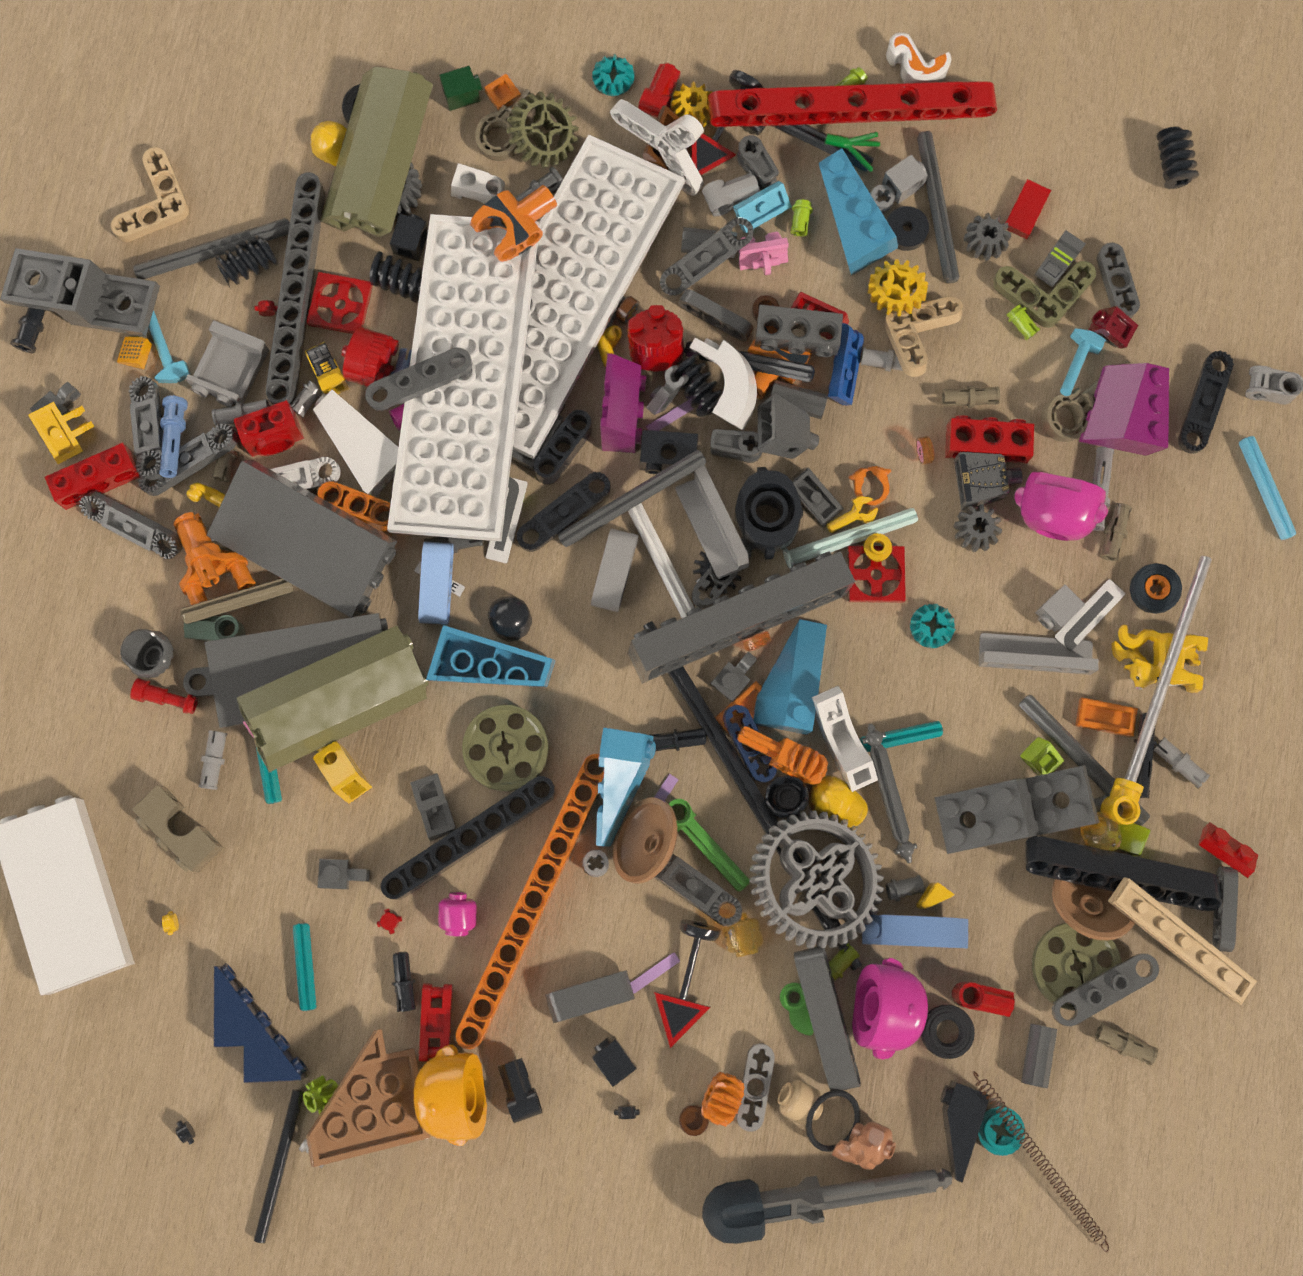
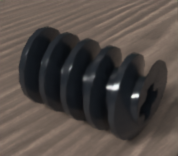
M1176 126L1162 129L1156 135L1159 141L1158 148L1161 151L1159 155L1160 160H1162L1161 167L1164 171L1163 178L1166 181L1164 185L1167 189H1177L1186 186L1199 176L1197 170H1192L1197 166V161L1190 160L1196 156L1194 150H1189L1194 146L1193 141L1187 140L1192 136V131L1183 130Z
M256 235L254 237L256 245L246 240V250L236 245V255L226 250V260H223L219 255L215 256L216 264L229 287V280H232L236 285L240 284L239 275L246 280L250 279L249 270L258 275V265L268 270V260H271L275 265L279 264L266 239L263 241Z
M377 252L370 269L371 285L375 287L380 286L385 291L390 289L391 293L395 295L400 293V296L404 299L410 297V300L414 303L419 302L423 269L418 267L412 273L413 265L411 263H408L405 269H402L403 261L401 259H398L395 265H392L393 257L391 255H388L385 261H382L383 252Z
M695 354L678 366L674 372V377L678 381L684 375L689 377L686 384L679 389L685 390L684 396L686 399H691L690 406L697 408L696 415L698 417H705L713 414V410L722 396L723 390L713 391L718 382H707L712 373L706 372L702 374L701 371L706 367V364L696 365L700 355Z

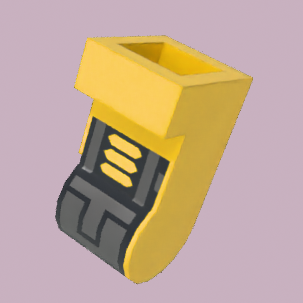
M325 341L305 350L324 394H328L331 390L339 394L349 389Z

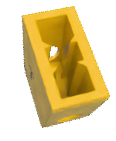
M338 741L317 750L318 753L313 757L315 763L333 791L348 804L372 788L351 755Z

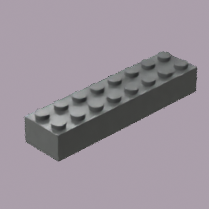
M830 551L816 557V562L807 566L805 562L797 564L790 569L788 574L780 576L779 573L771 575L760 586L748 585L738 591L739 595L731 598L728 595L722 596L712 602L713 606L703 609L702 606L696 607L688 611L685 618L677 621L674 617L660 624L661 628L650 632V629H645L634 635L635 639L631 640L628 655L641 683L643 684L844 597L855 583V580L841 551L835 554H831Z

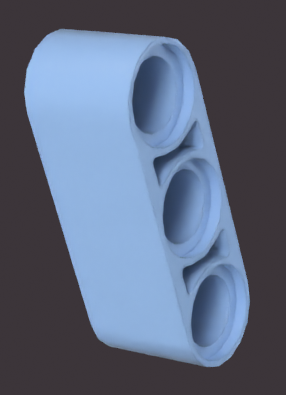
M426 541L423 543L418 611L419 623L448 625L454 557L453 543Z

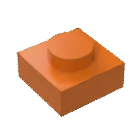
M507 74L484 87L486 95L498 111L503 105L510 107L521 97V93Z

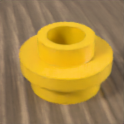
M872 534L864 543V553L872 561H883L891 554L892 543L883 534ZM881 543L883 550L876 551L873 544Z

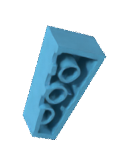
M840 149L820 161L819 167L852 276L897 249L898 243L895 233L843 149Z
M443 625L426 680L548 687L556 660Z

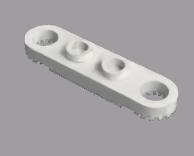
M329 457L306 460L270 469L308 491L318 489L325 482H337L341 474L338 463ZM325 464L331 465L333 470L332 475L327 477V479L320 478L319 469Z

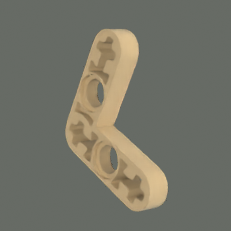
M150 148L143 155L144 166L158 199L114 217L111 222V230L123 242L133 241L178 223L189 215V205L172 164L161 148ZM158 157L160 159L159 163L163 171L158 172L154 165V158ZM164 179H171L173 181L172 187L168 190H161L159 188L161 181ZM175 203H177V204L179 205V206H178L179 211H177V212H174V211L172 210V209H173V206H172V205L175 204ZM159 209H164L166 217L163 216ZM147 213H157L155 222L150 224L144 222L143 219ZM137 218V220H138V222L140 223L141 227H137V225H136L137 223L135 222L134 219ZM125 223L128 225L127 232L122 231V225Z
M945 297L921 303L919 309L913 307L912 314H908L903 310L901 316H897L896 311H892L890 315L886 316L885 329L901 368L906 375L918 377L926 372L928 357L918 332L959 322L962 317L963 304L958 298ZM919 314H928L931 318L921 320L917 316ZM907 339L911 340L913 344L902 346L899 342ZM912 355H914L913 358L916 364H914V362H910Z

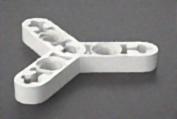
M619 100L610 111L612 118L620 126L656 148L670 172L685 178L682 190L691 196L696 195L704 185V182L686 148L694 144L703 134L704 129L701 123L693 116L687 114L664 126L629 102Z

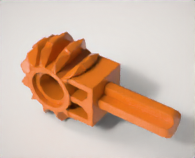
M744 726L738 734L739 742L771 757L770 766L781 770L787 775L799 778L805 784H818L825 777L828 761L824 755L810 747L798 744L788 738L777 742L747 726Z

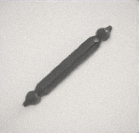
M868 724V732L866 737L863 738V743H868L871 746L870 756L874 763L893 837L899 843L897 849H894V853L904 857L907 863H912V854L914 849H917V844H912L908 841L910 835L909 827L887 750L881 744L883 738H886V734L876 730L873 724Z

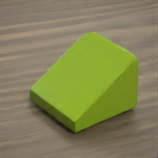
M1037 737L1020 755L1022 760L1038 775L1052 773L1064 762V759L1051 742Z
M1134 823L1129 825L1116 824L1108 845H1113L1115 841L1116 845L1114 848L1131 856H1140L1151 830Z

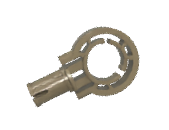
M526 89L519 99H526V96L530 94V90ZM503 105L498 112L486 115L476 127V143L481 152L491 160L504 161L516 154L514 150L518 147L517 144L509 143V140L514 137L513 134H510L508 142L504 144L505 151L502 150L501 146L494 147L489 144L486 137L493 128L507 129L513 126L507 121L508 117L514 116L511 112V106L506 107Z
M1099 379L1080 395L1078 394L1081 390L1075 388L1071 395L1064 396L1060 394L1045 404L1041 420L1046 433L1051 438L1060 442H1070L1079 438L1081 433L1085 432L1088 424L1086 420L1088 413H1085L1094 406L1096 399L1094 393ZM1063 406L1072 413L1075 422L1072 429L1063 428L1057 420V413L1054 411L1058 410L1059 407ZM1076 431L1075 435H1066V433L1069 434Z

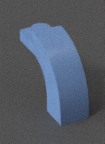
M870 915L873 921L871 924H864L866 930L862 932V944L968 949V919Z

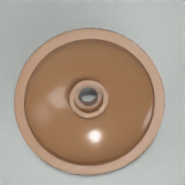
M654 797L645 798L637 802L626 813L613 844L614 866L617 873L624 880L635 884L645 883L658 875L669 862L676 846L678 830L675 813L667 802Z
M1057 879L1054 880L1052 897L1055 907L1062 919L1078 933L1092 939L1108 941L1126 935L1135 925L1131 919L1108 902L1114 893L1113 891Z

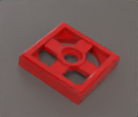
M318 272L306 322L307 325L353 334L358 327H364L373 285H371L370 281ZM331 283L339 285L337 295L333 297L322 296L323 288ZM351 287L359 289L363 297V303L350 301L348 296ZM338 300L345 301L343 309L335 307V303ZM319 307L331 309L332 317L330 323L320 317L318 314ZM349 312L359 314L351 322L342 324L344 316Z
M848 546V567L854 580L867 581L871 585V596L863 593L854 583L848 591V602L905 603V546H892L890 555L897 561L898 569H885L882 566V561L876 562L870 560V566L867 569H854L856 560L865 554L864 546ZM873 546L876 551L883 550V546ZM879 570L882 576L880 579L875 580L871 577V572ZM885 581H898V587L895 591L887 596H882V584Z

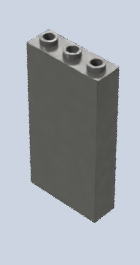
M254 460L241 461L206 535L349 617H355L361 613L364 614L369 608L372 601L369 597L373 589H377L384 577L382 571L385 565H388L393 560L396 554L394 547L397 543V540Z
M380 613L205 642L219 728L244 724V718L240 713L237 697L388 630L386 618L381 619Z

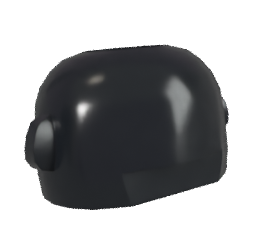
M757 467V472L746 479L739 491L735 506V523L741 538L752 550L764 553L765 560H772L775 552L784 550L795 540L803 517V510L797 489L786 474L767 470L766 467ZM761 505H770L779 511L780 519L772 523L764 522L757 516L756 509Z

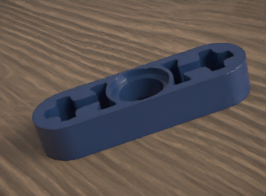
M732 705L728 707L723 714V722L749 774L756 781H770L774 778L777 771L776 768L769 765L772 758L765 754L758 756L761 763L768 764L769 768L766 769V776L760 773L757 774L756 770L759 768L756 759L750 762L748 757L756 756L760 752L757 750L751 752L744 750L742 743L738 741V736L735 733L741 729L737 723L730 722V719L733 717L732 712L735 710L736 713H742L744 716L740 719L743 727H748L749 725L751 729L759 732L752 716L744 706Z

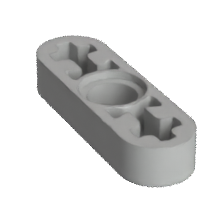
M763 1043L753 1045L748 1051L742 1081L745 1087L744 1096L741 1101L742 1104L738 1109V1114H736L740 1127L749 1132L758 1130L763 1124L775 1059L772 1049ZM760 1049H764L765 1055L769 1056V1060L763 1061L761 1071H767L766 1077L759 1073L749 1074L750 1068L755 1070L757 1068V1060L753 1058V1054L759 1053ZM754 1078L760 1079L764 1084L763 1092L757 1096H753L747 1091L748 1082ZM745 1097L751 1101H762L760 1107L756 1104L754 1106V1114L758 1116V1120L752 1121L751 1125H746V1120L742 1118V1114L748 1113L750 1107L749 1103H744Z

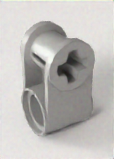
M1253 366L1249 369L1251 380L1249 389L1245 393V396L1249 399L1286 405L1291 403L1303 391V378L1295 372L1276 370L1267 366ZM1283 384L1288 385L1292 389V393L1287 392Z

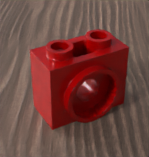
M287 400L233 419L241 443L252 457L279 454L290 449L295 442L305 439L296 413Z

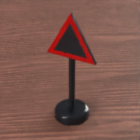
M733 70L729 76V82L735 90L764 88L758 80L740 70ZM718 127L712 139L702 134L691 145V159L700 175L737 156V154L718 143L726 127Z
M681 920V932L693 937L694 940L680 997L676 998L654 992L670 1048L711 1008L710 1006L686 1000L701 940L715 941L720 936L721 930L706 923Z

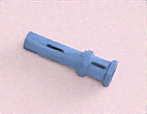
M174 395L163 399L164 417L160 421V426L164 433L159 474L166 478H173L177 474L180 436L186 428L184 411L187 410L188 402L184 398Z

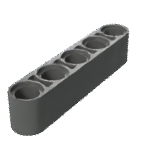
M817 946L794 952L795 964L830 1091H843L861 1087L859 1071L825 948Z

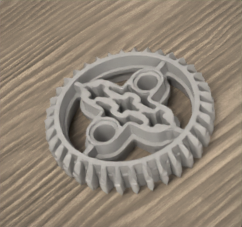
M816 811L809 812L808 816L805 812H800L797 817L790 815L787 817V821L782 819L777 822L778 827L772 826L769 829L770 834L762 836L764 843H759L756 846L759 853L752 856V860L758 864L750 867V871L757 874V876L750 878L749 881L752 884H757V888L751 890V894H759L760 899L755 901V905L760 906L763 904L765 908L760 912V916L769 915L771 919L768 920L767 925L772 926L776 923L778 925L776 933L781 934L786 931L785 940L790 941L795 937V942L798 946L806 942L807 948H813L815 944L821 948H826V945L833 948L837 946V943L840 945L846 944L848 938L850 940L857 938V932L862 933L866 930L864 924L872 923L873 919L870 915H875L879 911L874 905L880 904L882 899L876 894L884 890L882 886L877 885V882L882 881L884 876L877 875L876 871L881 869L882 865L874 863V859L878 857V854L870 853L869 849L872 848L873 844H864L863 840L866 834L862 833L859 836L855 834L857 826L847 828L848 820L844 819L838 823V815L834 814L828 819L827 812H821L819 816ZM816 829L834 835L845 845L832 843L818 853L808 842L799 839L791 840L788 836L798 831ZM778 846L781 848L780 863L792 878L784 885L780 892V906L773 895L769 874L771 859ZM793 851H797L802 856L801 864L794 860ZM841 855L837 865L833 866L834 860H836L837 856ZM855 858L860 866L863 878L862 899L856 912L853 911L854 895L842 881L852 870ZM821 860L823 861L822 864H816L815 866L807 869L806 871H802L807 867L811 866L812 864H815ZM821 873L820 879L817 881L818 884L813 885L814 879L817 877L816 875ZM829 887H831V889H829V890L825 891L824 893H822L821 895H818V896H816V897H814V898L811 899V896H812V895L818 894V893H820V892H822V891L828 889ZM801 892L802 894L799 896L800 898L798 899V903L792 904L795 901L794 898H796V894ZM833 895H836L840 899V908H837L833 904ZM817 906L829 918H843L846 923L829 930H813L794 922L787 914L802 916Z

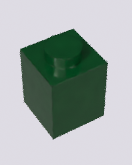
M470 65L439 74L441 86L450 111L480 102L478 91L483 90L478 74L473 75Z

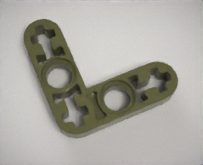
M1087 261L1076 263L1049 295L1011 266H1005L998 270L993 279V285L1001 295L1015 306L1020 304L1022 308L1026 307L1025 312L1042 327L1050 328L1061 320L1091 285L1096 277V269ZM1085 271L1087 273L1086 277L1082 278L1078 285L1074 283L1079 273ZM1011 277L1010 282L1006 284L1001 282L1003 278ZM1018 283H1019L1021 286L1019 287V289L1017 290V292H1016V294H1015V293L1013 292V290H1014V288L1017 287V285H1018ZM1063 288L1070 290L1073 295L1072 299L1068 301L1061 299L1059 290ZM1023 291H1030L1034 295L1035 301L1032 303L1024 302L1021 299V293ZM1039 301H1042L1043 303L1041 304V306H1039V308L1036 311L1034 308L1037 306ZM1052 310L1054 312L1053 315L1046 318L1044 316L1045 312Z

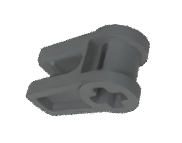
M754 135L743 137L739 143L737 161L747 174L752 173L755 175L759 189L763 190L777 182L776 177L779 175V170L758 137Z
M715 429L712 432L710 453L712 455L747 463H754L761 458L762 452L758 451V433ZM748 444H754L753 451L747 450Z

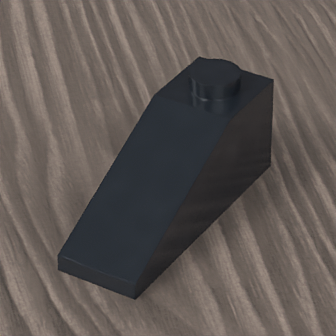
M951 1080L950 1085L944 1087L940 1102L944 1103L942 1113L952 1178L963 1183L989 1099L986 1100L989 1094L982 1095L983 1092Z

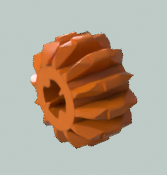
M719 1072L716 1074L704 1094L701 1108L704 1118L716 1125L720 1124L726 1127L734 1120L735 1115L738 1114V1109L742 1104L741 1101L745 1089L744 1083L729 1073Z

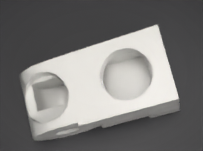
M458 163L451 184V196L462 199L463 196L485 204L504 190L505 182L488 172Z

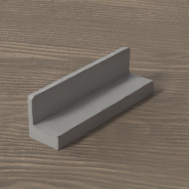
M705 465L694 471V480L679 485L675 489L715 575L720 579L749 567L748 553Z
M991 633L980 634L979 667L1091 675L1098 671L1099 659H1092V641L1082 640L1072 651H1069L1056 638Z

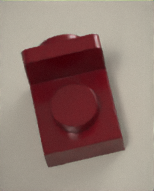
M1114 306L1097 311L1092 317V323L1088 330L1097 334L1102 333L1114 345L1122 349L1127 348L1139 325L1120 308Z

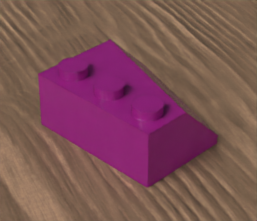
M607 354L605 396H603L600 424L602 451L635 453L636 444L641 445L642 428H637L638 418H643L644 402L639 401L640 392H645L646 375H641V365L615 354Z
M1150 363L1104 366L1094 393L1096 398L1094 406L1088 412L1086 418L1088 424L1085 432L1081 433L1079 442L1144 456L1167 449L1169 435V368Z

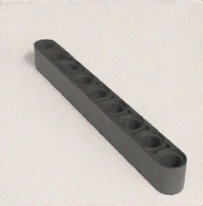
M311 172L301 174L297 178L266 384V395L272 405L286 400L289 404H292L297 397L307 327L306 322L309 313L322 222L320 220L325 201V191L318 176ZM310 187H316L312 192H305ZM312 212V214L309 217H302L304 213ZM303 237L309 238L304 243H298V241ZM300 262L305 263V265L300 269L294 268L295 265ZM302 288L298 294H290L293 289ZM290 314H298L296 319L292 321L287 320ZM286 340H294L291 346L283 347V343ZM282 366H291L287 372L279 373ZM279 392H287L283 399H275Z

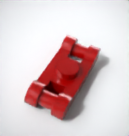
M423 983L419 1061L428 1062L429 1059L436 1057L437 1052L441 1048L450 1045L453 984L434 987L432 983ZM432 998L442 999V1008L432 1007ZM430 1038H440V1047H430Z

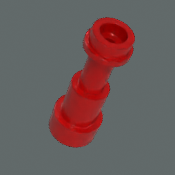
M137 678L134 681L130 693L132 700L142 703L149 701L159 705L166 703L183 708V713L194 714L198 705V698L193 697L191 694L183 697L169 693L168 689L152 685L150 681Z

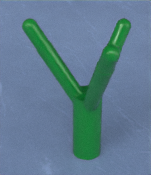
M878 132L852 138L827 133L825 140L827 145L846 148L869 172L873 171V167L853 146L879 147L881 145L879 141H867L878 137Z

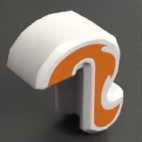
M896 33L889 41L886 58L891 66H895L896 63L901 64L900 76L903 83L943 82L951 63L950 52L926 64L909 34Z

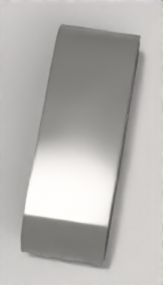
M610 529L591 606L619 612L638 535Z

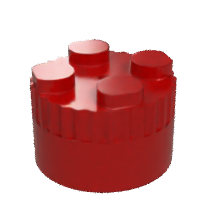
M651 305L648 310L641 311L629 320L627 330L630 358L634 363L641 365V369L653 372L665 371L681 361L684 355L682 321L678 318V315L665 310L662 305Z
M358 327L353 333L349 344L343 346L341 355L345 357L343 378L368 387L371 383L391 375V372L394 370V366L391 365L392 356H395L398 351L399 341L392 336L364 327Z

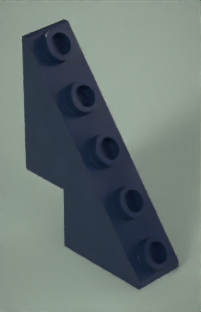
M225 963L223 966H214V1047L244 1046V1083L305 1079V1072L308 1071L307 1066L298 1056L295 1058L288 1050L290 1045L281 1033L276 1035L270 1027L272 1024L270 1017L262 1009L260 1011L257 1010L252 1003L255 1000L253 995L245 986L241 988L235 981L237 975L230 965Z

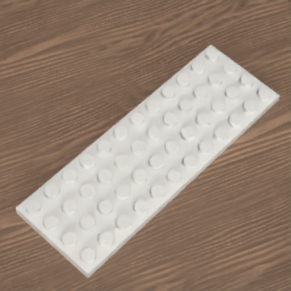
M588 135L554 195L557 206L545 214L539 222L543 235L538 241L513 443V450L532 459H535L685 184L684 177L591 135Z
M430 214L410 366L452 348L465 349L470 354L473 364L470 373H467L465 377L462 376L451 381L449 384L404 403L387 527L390 533L489 541L502 540L538 242L513 259L501 262L494 255V251L505 237L506 230L498 227L476 232L470 225L472 217ZM535 221L540 228L539 221ZM456 356L455 359L453 358V361L451 360L450 365L455 369L461 368L465 364V359Z

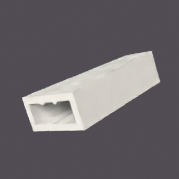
M331 390L328 394H323L316 401V407L313 410L363 491L368 495L376 497L395 476L398 446L336 392Z

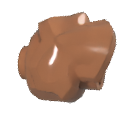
M874 1121L866 1125L857 1123L850 1134L849 1142L840 1140L834 1147L832 1156L871 1170L876 1165L881 1164L885 1158L891 1159L896 1143L892 1141V1131L888 1127Z

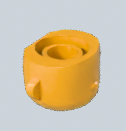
M447 1045L437 1052L436 1057L429 1060L420 1069L415 1079V1114L421 1128L430 1136L448 1140L453 1145L463 1146L468 1140L481 1136L486 1124L487 1102L482 1064L477 1055L465 1052L458 1053L454 1045Z

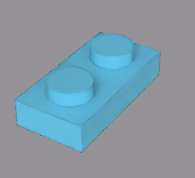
M777 181L733 206L737 218H746L751 222L754 229L792 206L784 184ZM740 224L741 230L747 233V227Z

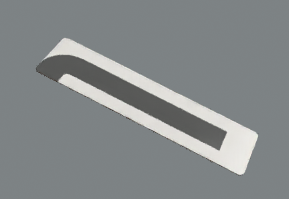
M509 477L502 540L489 542L486 554L487 559L502 563L508 562L528 485L526 481Z
M1110 579L1107 580L1055 635V638L1069 651H1072L1120 601L1125 592Z

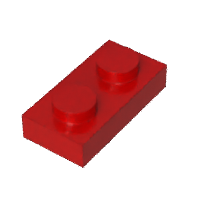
M1211 822L1203 828L1199 846L1233 869H1236L1246 878L1255 872L1258 854L1251 847L1240 843L1230 836L1226 830L1218 828Z

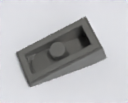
M809 467L802 468L791 478L799 494L802 507L822 527H825L844 509Z

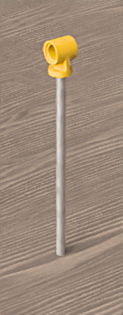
M1200 556L1125 779L1115 778L1110 796L1104 799L1101 804V815L1110 824H1133L1140 816L1138 802L1144 787L1136 783L1212 561L1207 556ZM1119 804H1121L1123 807V813L1121 816H1119L1117 811Z

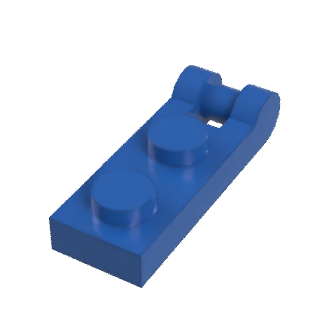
M842 323L840 347L837 355L834 356V367L828 394L829 398L843 406L852 405L864 341L863 335L857 330H853L846 323Z

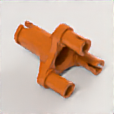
M188 512L179 516L174 521V528L187 554L185 562L188 566V570L179 582V586L183 594L188 596L191 605L207 601L208 599L203 588L212 586L210 580H213L216 585L220 580L219 576L227 572L232 574L239 591L255 586L256 582L253 580L247 567V558L236 552L220 549L218 544L213 543L211 538L206 536L208 531L199 513L194 515L193 512Z

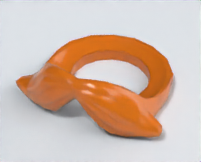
M879 466L860 468L849 476V479L854 482L855 496H863L862 485L866 472L872 471L882 483L883 493L878 499L871 500L865 503V505L875 506L882 503L890 492L888 474L891 472V469Z

